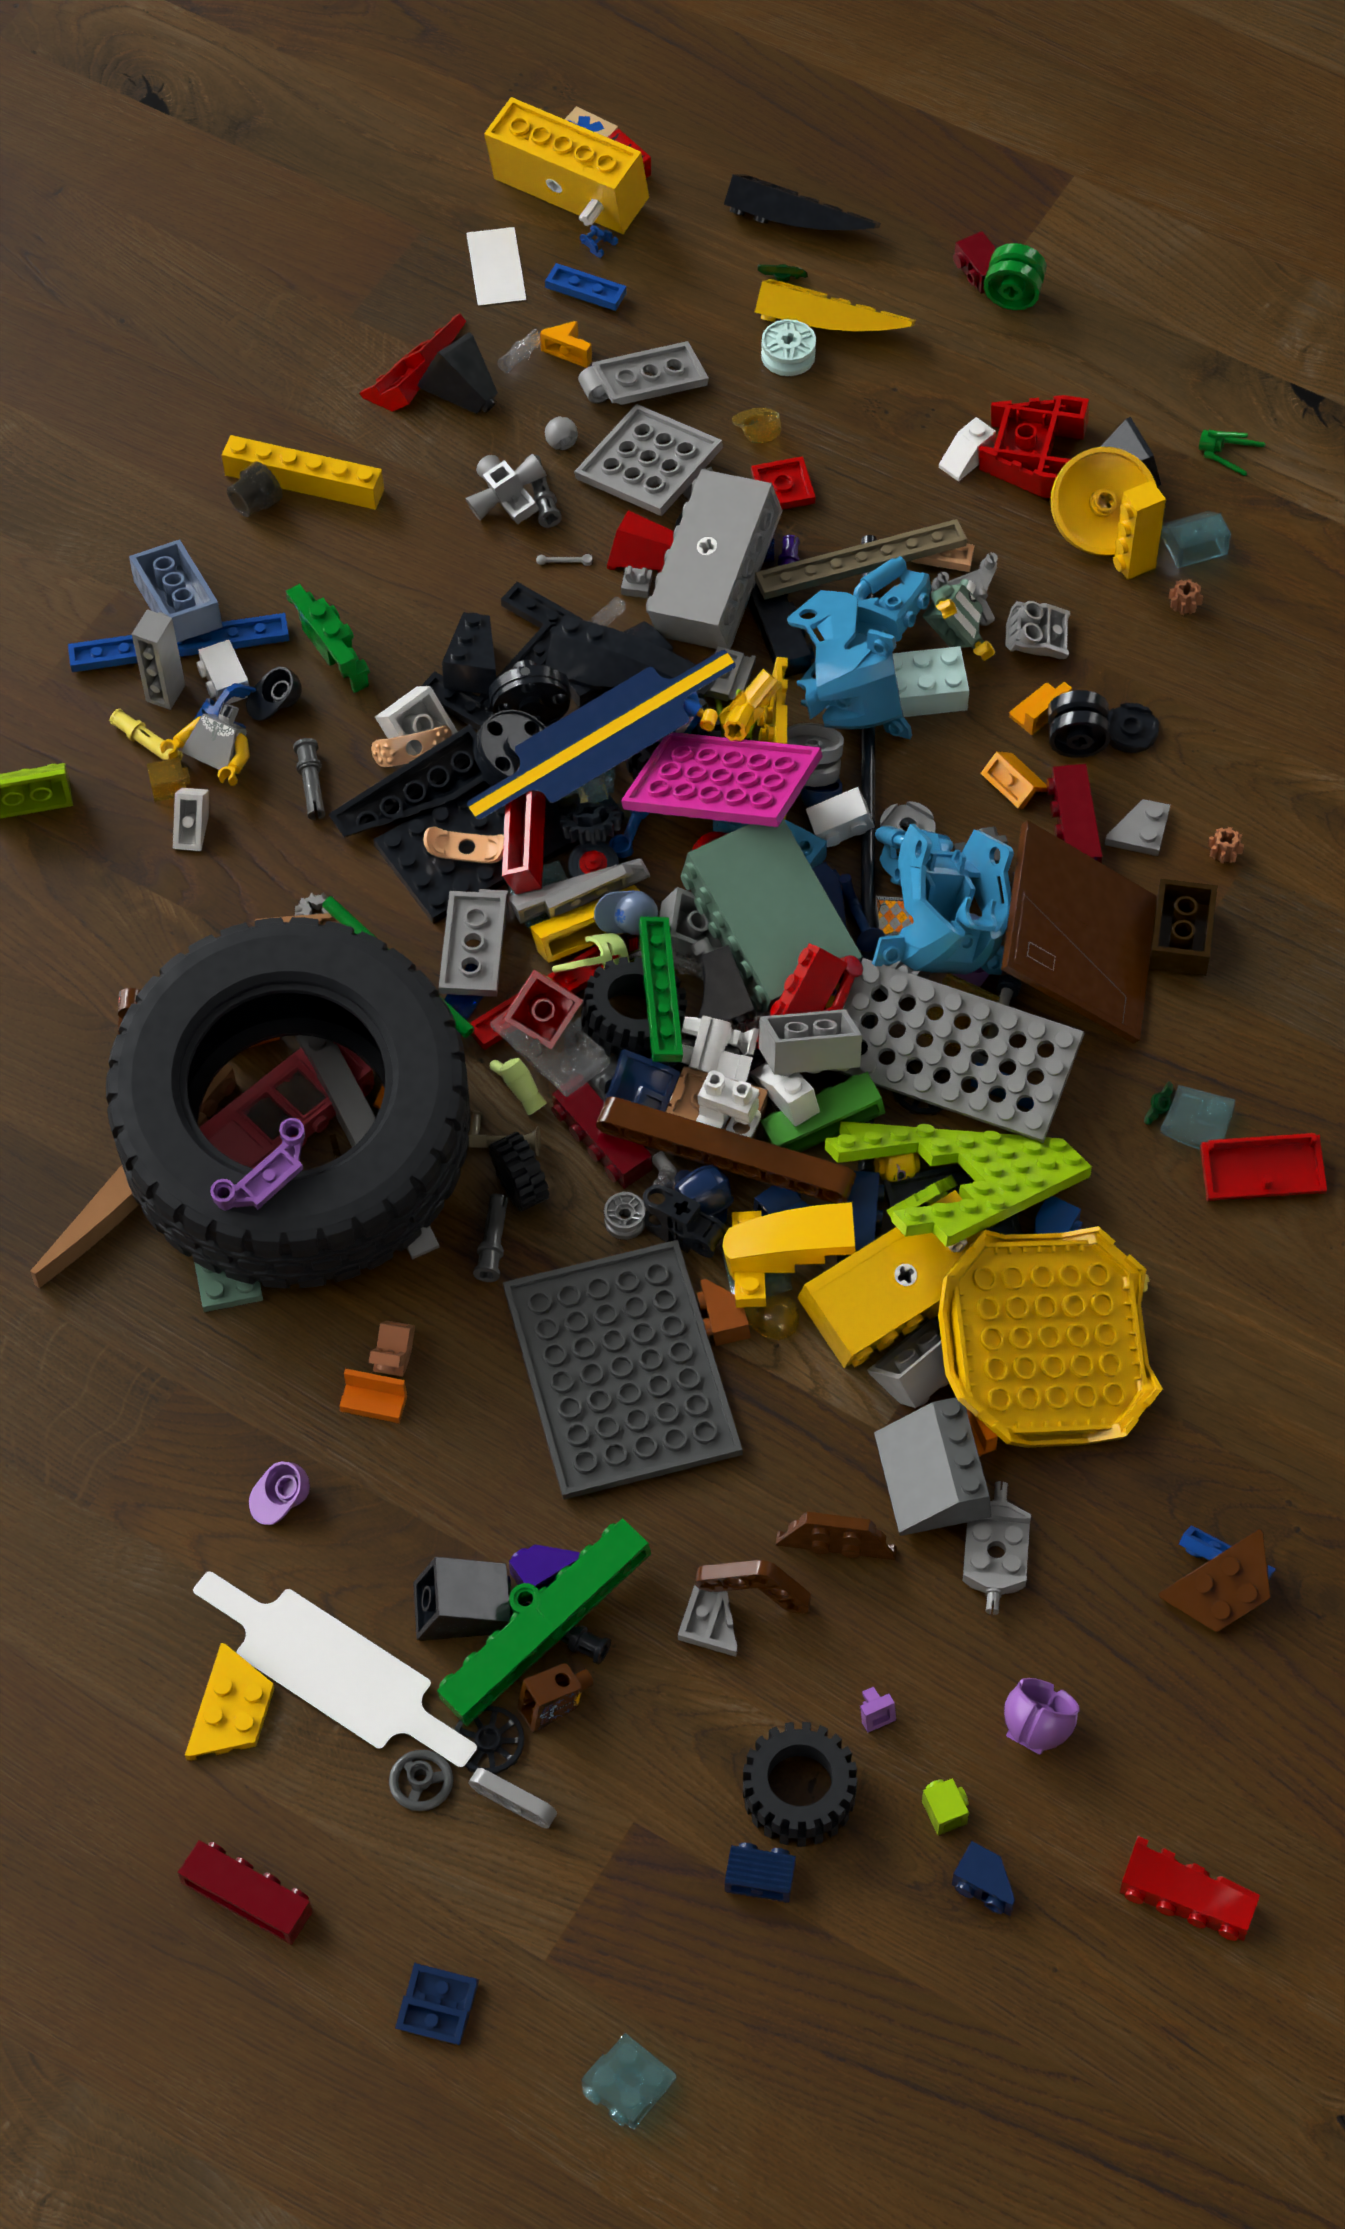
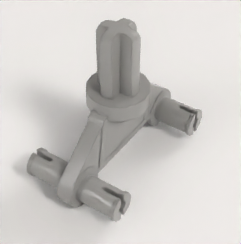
M992 552L990 555L988 553L986 558L981 561L980 569L948 581V573H939L931 584L932 592L943 585H957L963 579L971 580L976 585L973 596L983 608L980 625H989L995 620V617L986 598L988 597V586L997 569V555Z

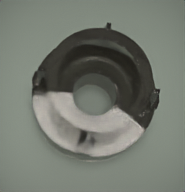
M257 461L242 470L239 475L240 479L227 488V495L231 503L245 517H249L261 509L267 510L283 498L282 489L275 476L265 465Z

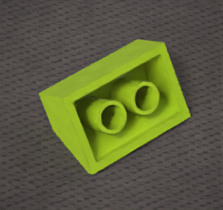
M65 763L49 764L43 767L21 769L0 774V818L73 806L70 781Z

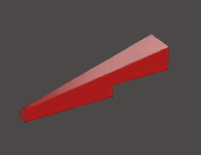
M459 313L452 317V320L443 328H439L434 332V337L421 342L395 363L385 375H380L374 385L363 389L359 393L361 397L392 412L410 404L420 389L417 384L437 353L453 342L466 323L462 314Z
M628 510L616 531L607 562V569L615 570L616 567L626 568L632 566V568L642 569L644 567L650 570H657L658 573L662 572L665 564V553L667 549L671 548L674 541V531Z

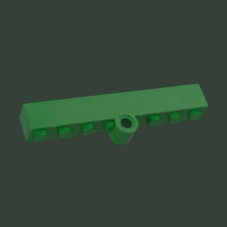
M622 1518L616 1524H610L603 1531L602 1537L594 1545L589 1544L579 1554L577 1561L571 1566L567 1565L558 1572L556 1580L550 1586L538 1590L532 1584L522 1583L514 1587L509 1596V1602L514 1613L509 1620L510 1623L501 1631L496 1630L487 1639L486 1645L480 1651H475L468 1655L463 1662V1666L455 1674L451 1673L441 1681L440 1688L437 1689L441 1701L468 1726L651 1555L649 1543ZM527 1601L532 1602L528 1606H522V1604Z

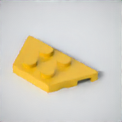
M224 1643L220 1644L185 1752L186 1760H196V1756L214 1752L216 1755L229 1753L233 1749L242 1750L257 1746L274 1692V1684Z

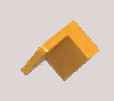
M1063 682L1055 689L1049 683H1045L1009 712V717L1030 735H1033L1048 723V705L1053 698L1062 693L1072 691V687Z
M996 751L980 773L1018 809H1024L1035 792L1047 791V785L1013 753Z

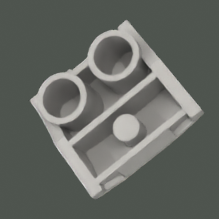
M1016 601L1011 607L1006 623L1005 646L1010 651L1017 650L1033 655L1066 659L1069 656V650H1067V629L1070 611L1047 603L1038 604L1035 601H1027L1026 603Z

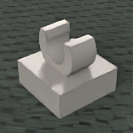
M632 566L626 567L621 585V595L648 598L652 582V570H647L644 567L642 569L632 568Z

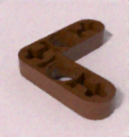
M752 1560L700 1566L697 1570L695 1585L701 1590L722 1592L758 1588L788 1612L803 1614L809 1611L811 1593L772 1562Z

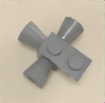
M533 454L515 471L505 460L501 462L496 455H487L479 461L476 468L477 474L485 479L489 489L465 498L479 520L498 502L517 524L540 510L533 498L523 488L524 485L547 476L542 465Z

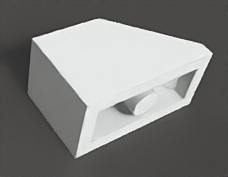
M975 417L958 431L940 461L939 468L959 482L979 465V446L994 448L996 431Z
M182 787L175 793L173 849L202 850L209 816L210 790Z

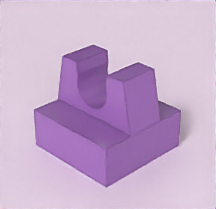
M874 1687L862 1691L865 1701L860 1706L861 1718L867 1733L896 1721L895 1703L890 1694L880 1697Z

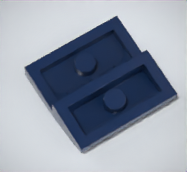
M414 1963L406 1996H403L395 2029L460 2045L480 1979Z

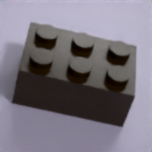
M1160 878L1149 969L1202 976L1207 975L1218 885Z

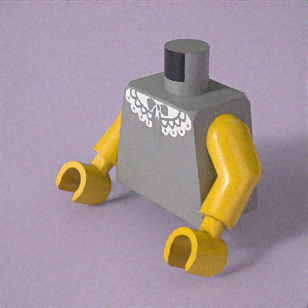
M223 703L218 716L214 714L198 716L177 733L173 740L166 739L160 744L161 753H164L169 748L173 749L168 753V757L174 760L178 756V748H182V753L218 769L217 775L221 783H224V780L229 777L228 782L230 786L236 785L238 781L236 774L241 772L250 758L248 739L246 737L247 731L245 728L234 723L239 708Z

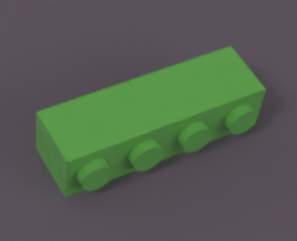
M867 1071L860 1075H853L845 1082L834 1087H827L815 1095L820 1112L796 1127L782 1111L772 1112L760 1121L768 1143L802 1152L826 1141V1138L839 1135L840 1122L865 1123L885 1114L882 1097Z

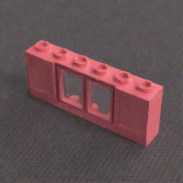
M336 1043L363 1095L367 1096L375 1084L373 1069L356 1053ZM301 1047L199 1128L209 1142L221 1153L244 1166L254 1169L282 1144L279 1129L284 1120L297 1118L303 1123L305 1129L303 1147L310 1135L315 1131L317 1133L322 1132L328 1126L329 1120L336 1115V1112Z

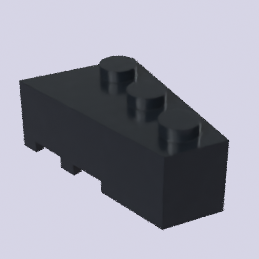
M463 612L442 661L443 688L489 695L488 689L496 680L489 615Z

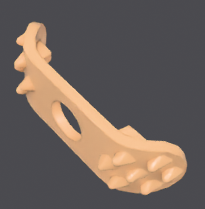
M442 725L431 730L389 739H378L372 743V755L376 763L382 767L408 764L452 736V732L448 726ZM411 740H417L422 744V750L417 755H410L406 751V745Z
M435 826L427 828L424 833L423 841L427 852L439 858L490 864L500 861L503 857V834L495 836L451 832ZM469 840L475 844V849L472 853L463 854L459 851V845L463 841Z

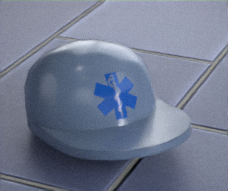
M635 890L608 893L598 901L594 910V919L597 926L606 933L615 934L629 933L640 935V916L658 917V907L654 900L646 893Z

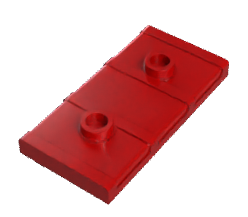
M1306 1133L1216 1139L1201 1142L1200 1151L1207 1201L1315 1193L1326 1194L1327 1192L1320 1134Z

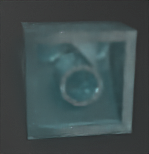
M1205 511L1162 523L1161 537L1177 568L1227 555L1231 532L1220 513Z

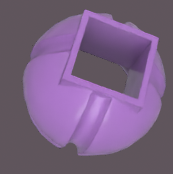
M1023 1678L1009 1693L1005 1702L1004 1715L1008 1728L1006 1736L1040 1755L1044 1750L1056 1748L1064 1743L1073 1733L1077 1724L1079 1705L1063 1689L1055 1692L1054 1684L1036 1678Z

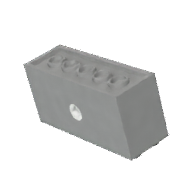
M701 469L698 478L694 479L692 483L691 497L689 502L684 504L680 525H677L674 530V541L671 548L667 549L665 553V564L662 572H659L656 576L655 590L653 595L649 596L647 600L646 611L655 629L664 638L717 649V647L731 649L756 583L754 580L755 572H759L782 514V508L772 483Z

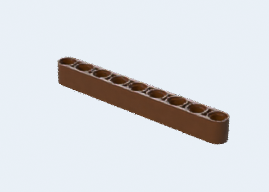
M618 1097L606 1098L596 1122V1127L607 1135L702 1164L715 1165L725 1171L834 1204L847 1203L856 1179V1173L846 1166Z

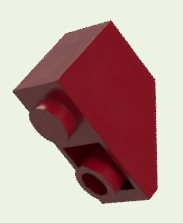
M983 231L955 242V254L953 255L956 267L963 270L969 283L975 286L980 294L985 292L984 281L989 270L991 256L995 251V246Z

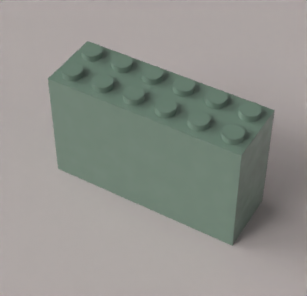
M784 819L779 827L748 824L688 852L681 873V881L686 890H691L696 898L694 899L695 906L701 915L705 914L712 937L714 939L718 938L722 947L729 945L744 985L751 996L750 1000L756 1013L761 1012L762 1016H771L770 1010L772 1005L780 999L784 991L786 979L794 973L798 965V957L802 950L807 948L809 943L826 950L838 958L852 955L861 961V953Z

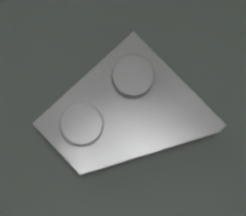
M1142 799L1106 835L1105 845L1158 856L1170 805Z
M694 1585L678 1632V1640L736 1657L737 1642L735 1640L733 1620L729 1607L728 1592H708Z

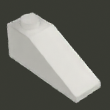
M767 1062L749 1072L760 1088L768 1090V1097L795 1127L820 1112L814 1089L800 1073H793L790 1076L774 1075Z

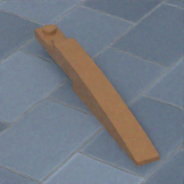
M228 1064L218 1072L206 1091L200 1108L198 1127H201L208 1121L207 1117H211L215 1113L219 1102L225 1096L230 1095L236 1086L234 1069ZM122 1165L32 1268L30 1272L35 1286L38 1288L42 1287L67 1268L139 1205L131 1192Z

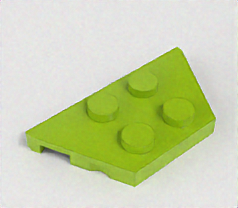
M952 1175L929 1185L927 1188L915 1193L886 1211L892 1220L893 1211L903 1210L912 1206L921 1207L925 1203L930 1206L948 1195L947 1191L956 1187L957 1184Z

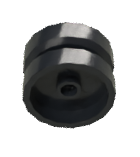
M1073 690L1058 695L1049 703V744L1055 752L1071 758H1084L1098 754L1110 744L1109 704L1103 696L1088 690Z

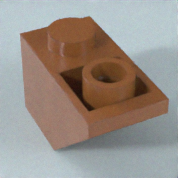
M707 1279L700 1280L702 1292H698L697 1297L700 1309H707L709 1318L703 1319L707 1336H713L715 1346L751 1338L745 1308H736L735 1294Z

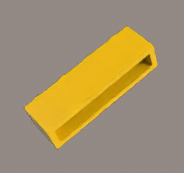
M1152 480L1123 492L1113 563L1115 568L1122 572L1127 580L1156 568L1166 499Z
M632 885L620 891L640 890L635 885ZM600 899L530 926L537 952L548 963L595 945L592 941L586 942V936L606 933L597 926L594 919V910Z

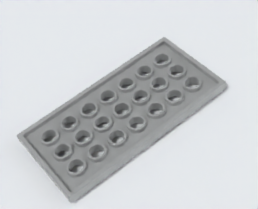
M863 958L861 961L863 973L854 979L843 1009H846L862 1034V1042L868 1045V1050L864 1055H861L860 1067L850 1068L847 1071L835 1069L831 1071L849 1077L868 1071L875 1086L1044 1143L1082 1042L1084 1031L886 965L874 966L871 960ZM879 988L886 989L889 992L887 999L883 1002H877L872 998L874 991ZM910 997L916 1001L914 1009L903 1011L900 1008V1002L904 998ZM930 1008H942L944 1011L943 1016L939 1020H930L927 1017V1012ZM868 1015H874L878 1018V1024L872 1029L862 1026L863 1019ZM960 1016H967L971 1019V1024L967 1029L960 1030L955 1027V1020ZM893 1025H903L906 1028L905 1034L900 1038L892 1037L889 1031ZM988 1025H994L999 1029L998 1035L993 1039H987L982 1035L983 1029ZM928 1033L932 1035L933 1042L930 1046L920 1047L917 1044V1039L921 1034ZM1016 1034H1021L1027 1039L1026 1044L1021 1048H1014L1010 1045V1039ZM949 1043H957L961 1046V1050L958 1055L950 1057L944 1053L945 1047ZM1042 1044H1051L1054 1047V1053L1047 1058L1039 1056L1037 1053L1038 1048ZM885 1051H891L895 1054L894 1062L889 1065H883L879 1062L880 1055ZM977 1052H984L989 1058L985 1065L977 1066L972 1063L973 1055ZM913 1060L920 1061L923 1064L921 1072L918 1074L907 1072L909 1062ZM1006 1061L1013 1062L1016 1065L1015 1072L1011 1075H1003L999 1071L1002 1063ZM942 1069L949 1071L951 1076L948 1082L940 1084L934 1080V1075L937 1071ZM1030 1072H1042L1044 1074L1043 1081L1037 1085L1029 1083L1027 1077ZM965 1080H976L978 1082L977 1090L973 1093L964 1092L962 1084ZM1001 1088L1006 1092L1005 1099L998 1103L991 1101L989 1098L991 1091ZM1020 1099H1032L1034 1102L1033 1108L1028 1112L1020 1111L1017 1108Z

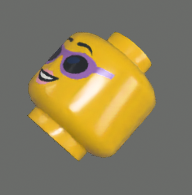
M918 1153L875 1158V1172H879L882 1180L886 1179L889 1182L912 1178L920 1171Z

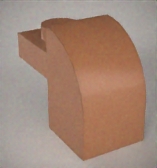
M387 1320L380 1323L377 1347L370 1351L369 1363L374 1364V1372L404 1376L412 1350L415 1325Z

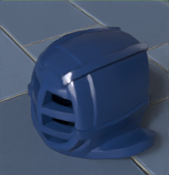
M705 1165L692 1172L688 1170L677 1172L674 1177L676 1184L674 1190L700 1203L701 1212L719 1219L726 1225L728 1208L734 1202V1198L731 1195L729 1178L715 1165Z

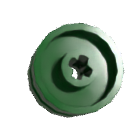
M1011 243L998 247L991 256L989 270L984 281L986 296L993 303L1006 309L1025 310L1032 307L1039 299L1046 274L1047 264L1044 257L1037 250L1023 244Z

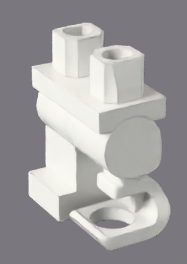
M704 1015L701 1019L685 1017L681 1033L695 1036L696 1040L694 1047L682 1044L683 1058L681 1063L689 1065L688 1067L707 1073L714 1070L722 1073L725 1078L746 1082L759 1029L754 1028L753 1030L740 1033L741 1031L732 1029V1023ZM727 1044H731L737 1047L743 1055L727 1052L725 1047Z
M717 1071L709 1072L698 1094L699 1115L696 1121L724 1129L731 1116L726 1130L736 1133L733 1130V1126L736 1123L748 1124L750 1130L740 1135L752 1138L761 1118V1113L758 1110L759 1089L751 1087L750 1083L742 1080L737 1082L725 1078L722 1073Z

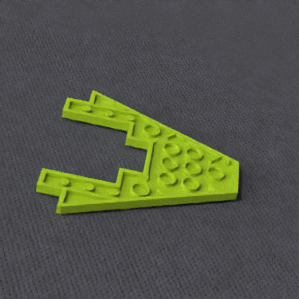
M844 1121L840 1122L839 1133L841 1135L826 1138L825 1150L837 1163L909 1153H918L930 1166L958 1163L974 1180L973 1183L960 1185L959 1195L962 1198L960 1202L935 1203L924 1207L912 1206L903 1210L893 1211L891 1222L905 1237L933 1233L946 1247L952 1246L1089 1178L1092 1166L1063 1138L1046 1137L1043 1143L1022 1135L999 1134L995 1131L974 1132L935 1129L929 1124L909 1127Z

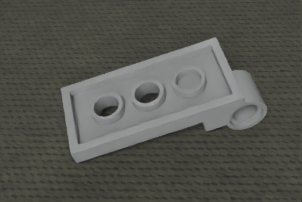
M688 341L592 362V366L584 369L578 377V381L591 403H600L609 398L612 403H619L621 405L707 386L709 380ZM673 366L675 369H678V370H676V371H675V370H671V369H669L668 367ZM645 372H650L654 376L646 375Z
M479 889V892L449 891L439 994L497 997L503 935L509 911L508 890ZM476 939L481 943L479 946L472 948L468 947L466 942ZM470 963L478 966L472 972H467L463 969L465 965Z

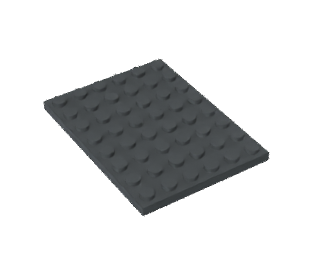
M678 1240L503 1282V1289L563 1500L743 1455V1449Z

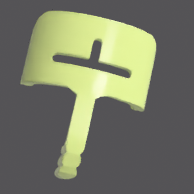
M603 933L586 936V942L592 941L598 946L601 952L600 956L552 967V971L557 973L600 963L605 968L606 962L612 960L613 955H619V958L627 957L629 962L628 951L624 941L618 934ZM619 958L613 959L616 965L619 963Z

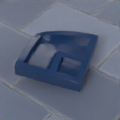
M623 1049L620 1052L606 1098L618 1097L665 1112L681 1072L660 1062H652L650 1058Z

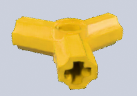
M764 668L745 691L742 690L718 716L721 727L725 731L724 736L730 741H742L747 736L751 726L764 712V706L782 686V683Z

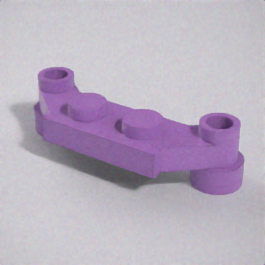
M288 1118L281 1123L279 1131L282 1144L236 1185L228 1179H219L212 1184L210 1189L211 1197L220 1209L229 1210L232 1207L254 1206L258 1210L303 1170L300 1157L305 1138V1129L299 1119Z

